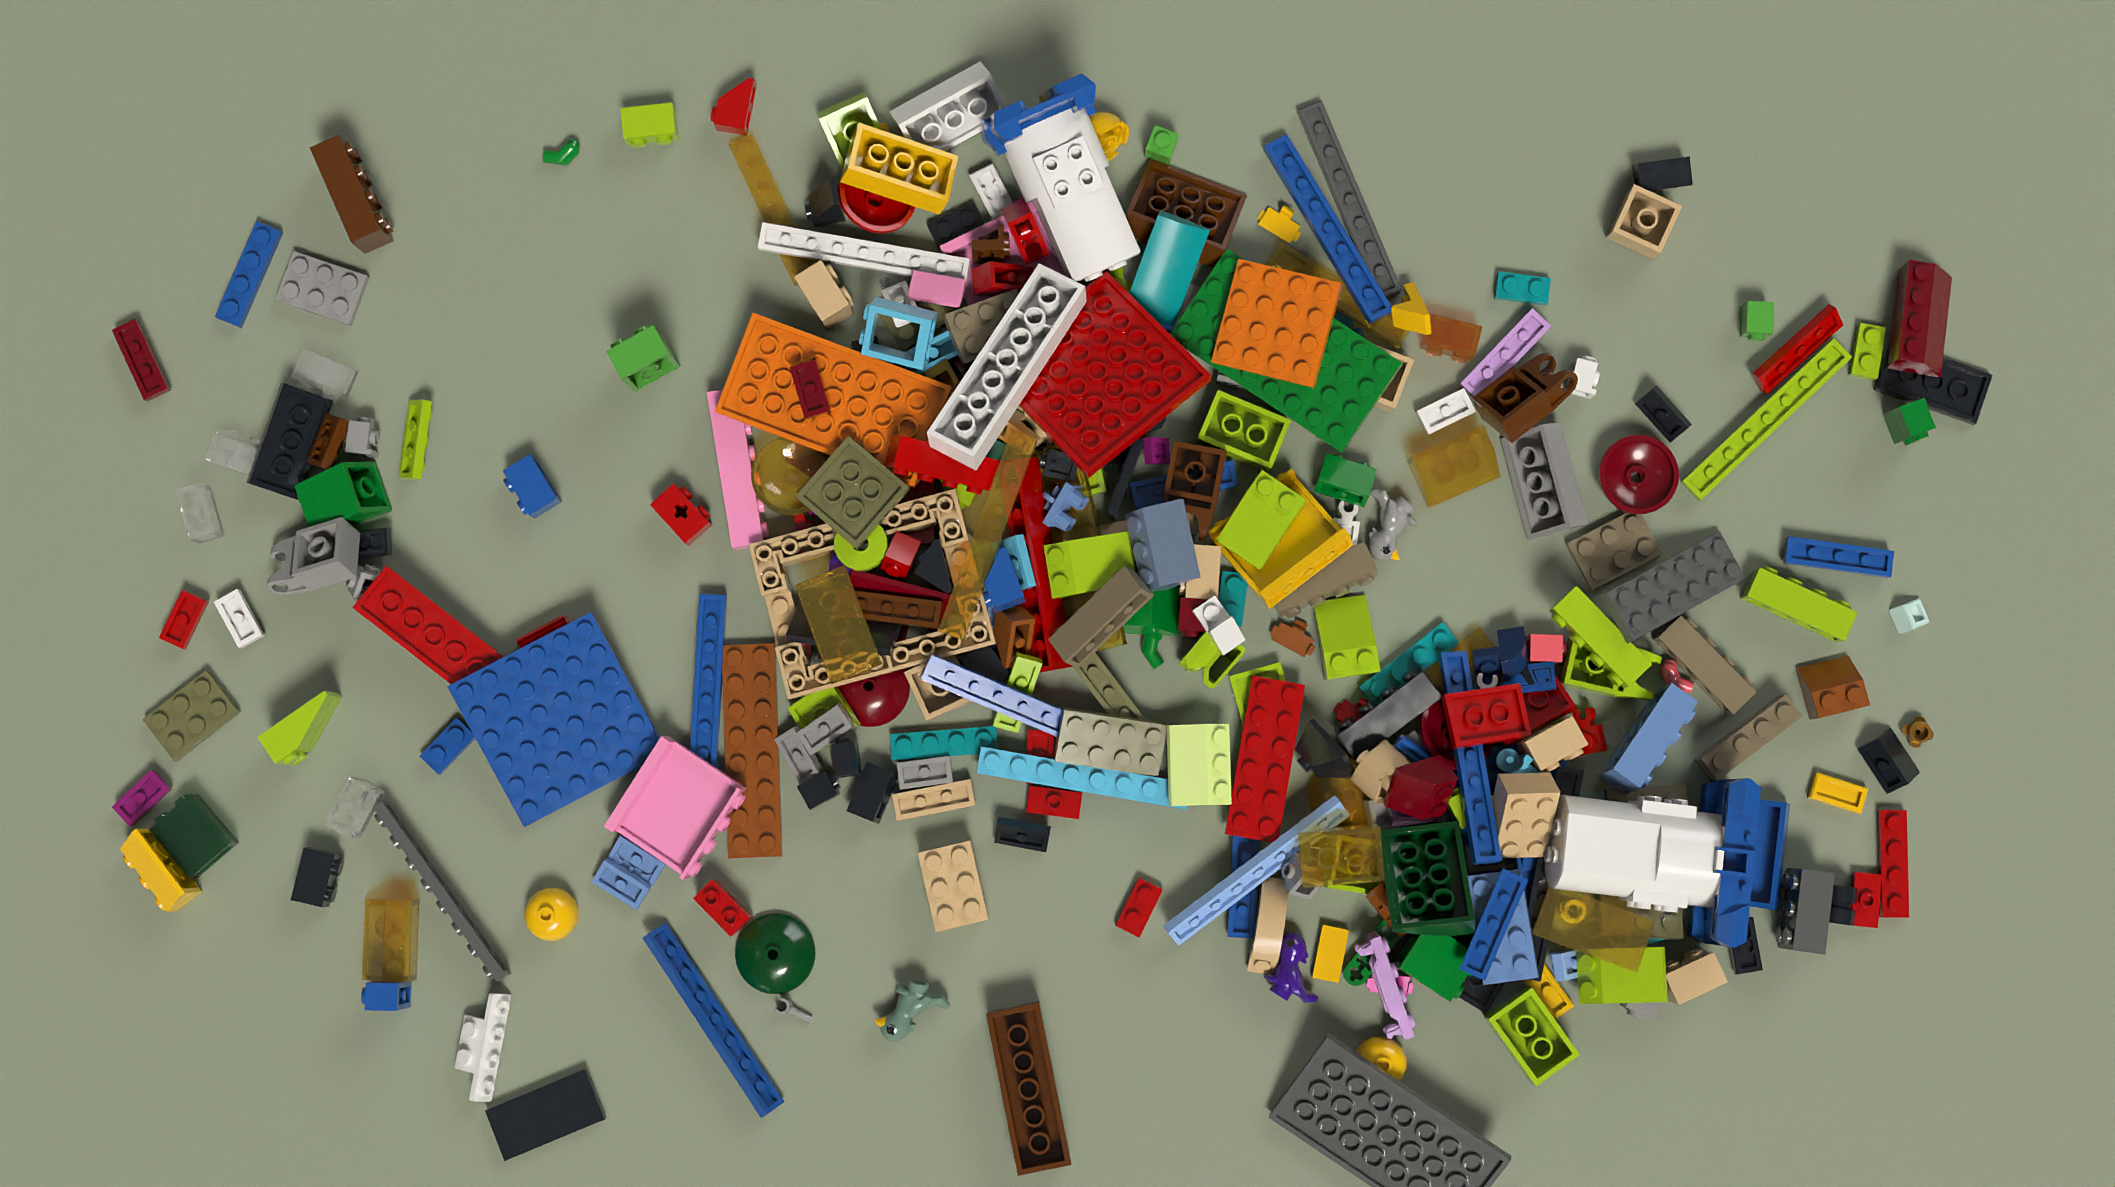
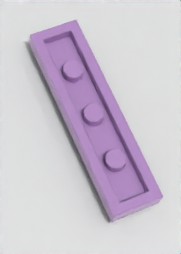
M1532 308L1459 386L1464 388L1471 397H1474L1514 366L1544 335L1551 325Z

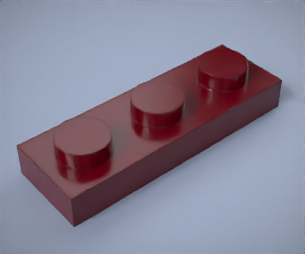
M133 319L112 329L143 400L148 402L171 391L139 320Z

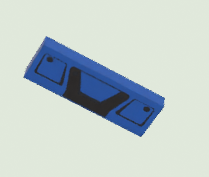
M1553 661L1527 664L1521 673L1509 679H1504L1503 672L1483 674L1482 679L1484 684L1489 685L1493 681V675H1497L1498 683L1496 687L1520 683L1522 693L1557 689ZM1473 670L1474 688L1475 690L1480 689L1477 683L1478 675H1476V671Z

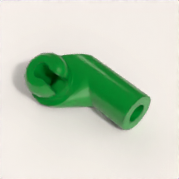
M1143 635L1141 652L1154 670L1164 663L1156 651L1158 642L1162 640V635Z

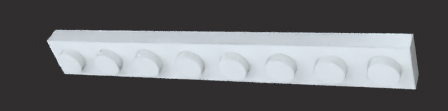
M763 222L758 243V250L821 260L823 262L912 277L913 270L966 279L967 282L970 266L969 258Z

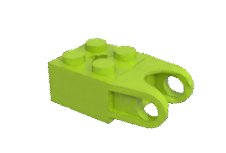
M1568 637L1567 655L1563 660L1559 679L1563 686L1609 697L1653 700L1654 693L1640 687L1636 681L1626 688H1623L1621 685L1617 687L1607 677L1609 673L1603 666L1590 669L1588 665L1590 653L1583 646L1579 648ZM1636 647L1652 664H1661L1662 658L1660 656Z

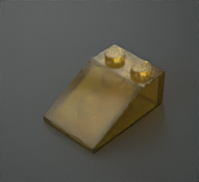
M1377 823L1298 833L1303 888L1385 881L1381 830Z

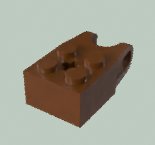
M1542 353L1518 368L1512 366L1472 397L1481 418L1508 441L1513 443L1553 412L1575 390L1578 377L1569 369L1552 375L1556 368L1555 358L1551 354ZM1548 360V365L1539 371L1540 365ZM1570 377L1568 385L1561 388L1562 382Z
M1174 441L1164 490V503L1183 499L1186 513H1191L1198 519V540L1205 542L1218 505L1227 451ZM1194 466H1199V470L1203 472L1202 477H1198V480H1193L1192 475L1189 474V470H1194Z

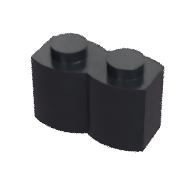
M850 737L834 739V744L829 745L834 778L861 775L862 767L858 743L853 742Z

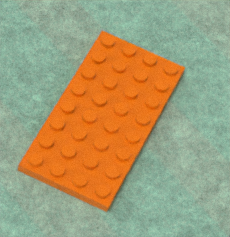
M752 313L715 413L829 456L849 436L882 465H885L892 434L929 442L927 431L947 403L952 386L877 358L862 355L858 351ZM816 360L831 412L806 420L802 412L790 367ZM885 466L891 472L893 471L892 467ZM909 472L908 477L894 474L905 484L912 487L916 486L918 474Z

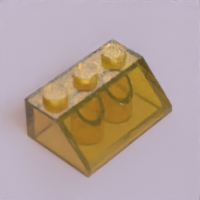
M1484 425L1410 456L1407 460L1428 509L1501 477L1495 450Z
M365 899L362 980L381 982H411L417 980L420 899Z

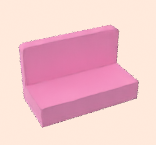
M913 270L908 299L959 308L964 300L966 279Z

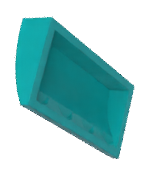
M1162 210L1157 216L1129 294L1158 323L1174 326L1210 229Z

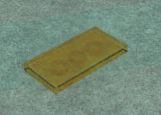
M845 565L795 585L831 684L882 664Z
M1549 887L1532 934L1638 973L1656 921L1574 891Z

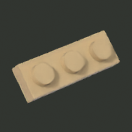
M971 779L892 794L897 821L976 805Z

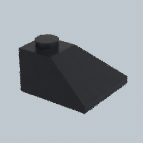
M1312 718L1295 747V751L1299 756V759L1296 760L1306 773L1311 771L1316 777L1351 778L1355 769L1347 754Z

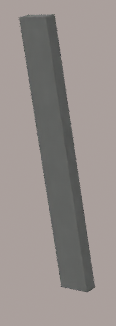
M1322 100L1298 109L1297 114L1350 239L1386 298L1401 293L1400 283Z

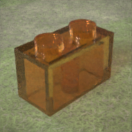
M1435 314L1430 315L1432 334L1423 336L1420 349L1426 350V354L1441 357L1442 354L1452 356V360L1459 363L1472 361L1476 356L1483 326Z

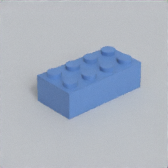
M1673 683L1657 690L1654 693L1653 700H1649L1598 777L1623 795L1632 791L1637 792L1640 787L1644 789L1653 777L1650 774L1655 766L1659 767L1667 757L1665 750L1669 744L1673 746L1680 738L1682 733L1679 730L1684 723L1688 724L1696 714L1694 707L1698 701Z
M1522 868L1508 870L1523 877ZM1502 871L1468 876L1475 917V932ZM1525 889L1485 981L1483 980V985L1539 977Z

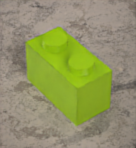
M672 102L620 108L623 139L627 145H631L633 148H642L647 146V143L657 142L658 145L672 144L673 140H679L677 113Z

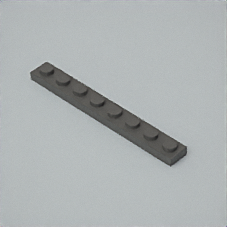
M381 801L373 807L377 813L374 815L375 819L383 828L387 827L392 834L390 840L397 849L402 848L407 855L405 861L413 871L417 870L423 878L420 880L423 887L429 893L433 892L437 897L438 901H436L438 908L445 915L448 913L454 921L451 923L453 929L459 936L464 935L469 942L467 948L475 958L479 957L484 963L482 968L485 974L491 980L495 979L496 982L509 976L511 973L390 803L388 801Z

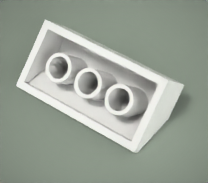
M980 61L889 112L903 138L947 151L983 131L982 121L989 118L995 111L1006 106L990 72Z

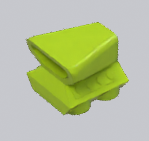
M1205 632L1180 661L1179 665L1185 670V673L1202 670L1203 683L1208 688L1213 689L1243 656L1245 648L1239 644L1225 655H1222L1210 636Z

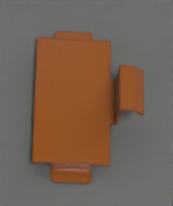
M1298 619L1295 620L1292 627L1280 622L1279 626L1274 625L1270 632V635L1273 636L1271 640L1303 657L1306 654L1311 656L1315 649V646L1312 645L1314 639L1304 634L1308 625Z

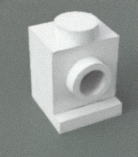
M1581 356V358L1573 361L1571 370L1577 375L1578 382L1571 394L1588 399L1595 396L1597 390L1592 389V386L1596 387L1600 372L1596 371L1598 363H1596L1597 359Z

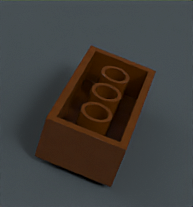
M340 135L309 147L350 242L364 254L393 242L390 234L394 232L389 219L387 217L384 218L380 211L383 209L382 202L377 194H373L370 188L373 182L368 172L363 171L360 165L363 159L356 147L353 148L349 140L345 141Z

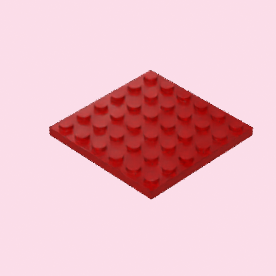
M1107 271L1085 288L1087 302L1019 404V407L1088 478L1212 380L1211 374Z

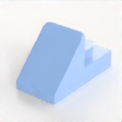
M1591 947L1550 952L1551 971L1556 981L1578 978L1576 949H1591Z

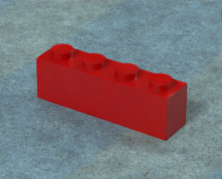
M892 434L884 466L892 467V473L908 477L909 472L918 474V480L933 483L935 478L943 480L942 486L957 489L959 484L967 486L966 492L982 495V490L992 492L999 460L985 457L978 469L974 470L930 447L929 442Z

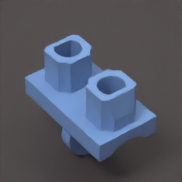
M1066 482L1063 488L1056 485L1053 492L1044 490L1042 496L1047 502L1043 508L1049 512L1042 523L1048 527H1057L1064 531H1071L1076 523V519L1068 514L1071 506L1077 510H1082L1089 501V498L1081 491L1083 486L1077 482L1074 484Z

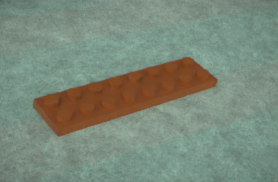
M775 643L724 645L725 773L747 788L743 794L746 796L744 802L739 809H733L729 816L731 822L727 827L728 859L783 856L779 747L774 740L779 737Z

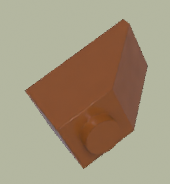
M1021 604L995 614L993 631L1004 668L1012 667L1016 652L1030 656L1035 617Z

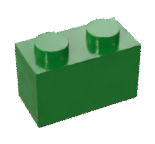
M1925 398L1900 406L1883 415L1894 444L1904 442V445L1907 446L1929 437L1928 431L1936 428Z
M1326 453L1321 464L1314 492L1365 507L1377 469L1363 462L1356 463L1347 460L1341 455Z

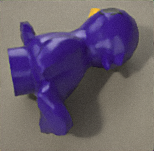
M1289 932L1283 935L1280 961L1274 970L1273 976L1265 974L1264 978L1273 983L1269 990L1286 1001L1294 994L1303 1003L1317 1002L1318 996L1307 991L1304 987L1302 974L1298 966L1299 961L1306 964V958L1309 957L1306 942L1300 934Z

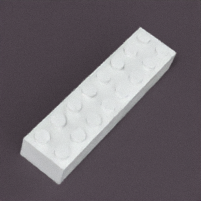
M1040 263L1038 264L927 431L930 447L974 470L978 469L1087 302L1084 285Z

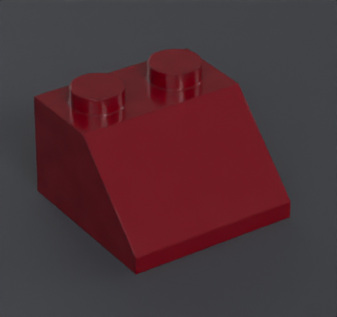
M1442 755L1395 768L1383 804L1386 808L1421 820L1439 817L1447 809L1458 777Z

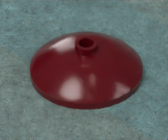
M1632 435L1618 440L1608 448L1601 459L1598 477L1603 494L1613 506L1626 513L1640 515L1654 512L1671 500L1678 486L1679 468L1676 458L1664 443L1650 436ZM1631 473L1638 474L1639 480L1637 482L1631 479Z
M853 651L848 655L859 653V651ZM906 669L838 686V689L859 720V726L878 727L891 722L899 716L905 708L910 695V684L904 673ZM866 682H873L874 688L872 691L864 689Z
M1440 698L1421 713L1419 722L1420 734L1431 756L1442 755L1450 768L1457 771L1454 750L1451 744L1442 699ZM1492 743L1482 745L1485 760L1491 752Z

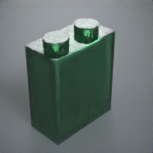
M184 794L175 801V807L170 812L165 811L154 819L155 824L149 830L189 878H199L239 842L199 794Z

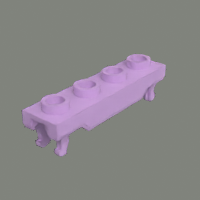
M1375 931L1365 935L1366 941L1361 945L1355 944L1354 948L1360 956L1372 954L1368 962L1385 1011L1394 1019V1022L1383 1027V1033L1389 1039H1392L1394 1035H1402V1038L1406 1040L1415 1037L1412 1028L1415 1027L1414 1019L1410 1011L1406 1013L1403 1004L1407 1002L1402 987L1397 986L1395 978L1398 977L1397 969L1393 962L1389 963L1386 954L1390 952L1387 940Z

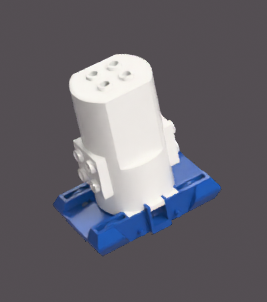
M1082 73L1052 86L1039 96L1041 103L1027 109L1023 100H1020L995 111L989 118L982 121L983 143L995 152L996 157L1005 154L1025 202L1033 201L1064 275L1076 282L1082 279L1091 281L1103 275L1102 271L1108 268L1109 271L1118 269L1127 264V259L1141 252L1105 170V167L1110 166L1089 118V116L1096 113L1093 105L1095 103L1096 85Z
M1750 778L1724 779L1701 785L1699 812H1697V807L1688 806V800L1664 799L1663 803L1661 802L1662 797L1637 796V800L1624 803L1560 795L1548 846H1546L1544 853L1547 883L1553 889L1619 896L1618 900L1627 901L1626 907L1651 909V904H1653V910L1678 913V907L1687 908V905H1690L1687 935L1697 943L1735 948L1747 941L1752 878H1755L1757 851H1755L1761 787Z

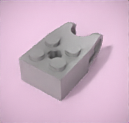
M343 517L296 531V536L282 541L271 548L270 558L274 559L276 563L284 565L278 572L268 578V590L279 595H289L316 590L355 578L357 576L360 533ZM277 553H284L285 556L278 555ZM283 583L286 586H277L275 584Z

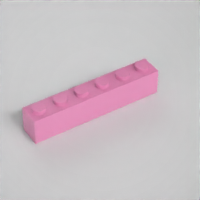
M722 389L707 392L731 546L734 550L749 548V544L769 538V529L767 522H762L761 512H765L763 496L758 497L757 487L761 486L759 471H754L753 461L757 460L754 445H750L748 436L753 434L752 426L715 413L723 391Z

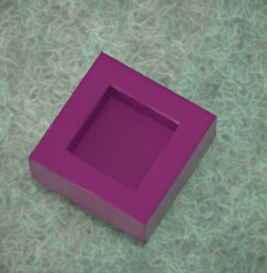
M1143 438L1145 465H1169V438Z

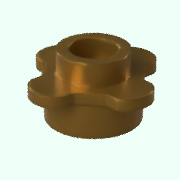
M1916 717L1914 722L1904 724L1901 728L1902 734L1908 737L1910 740L1909 744L1913 748H1919L1922 742L1931 740L1934 736L1933 731L1925 723L1926 720L1923 717ZM1916 730L1920 731L1919 735L1915 733Z

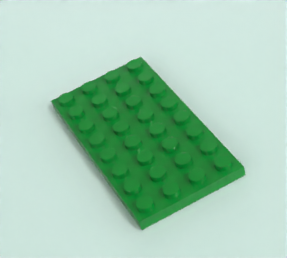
M1226 249L1170 335L1185 349L1343 454L1403 363L1334 318L1315 388L1212 363L1211 360L1238 259L1244 260L1229 249Z

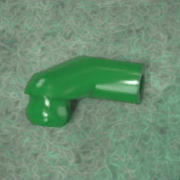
M569 139L558 151L545 149L542 160L544 163L568 165L578 156L580 144L575 139Z

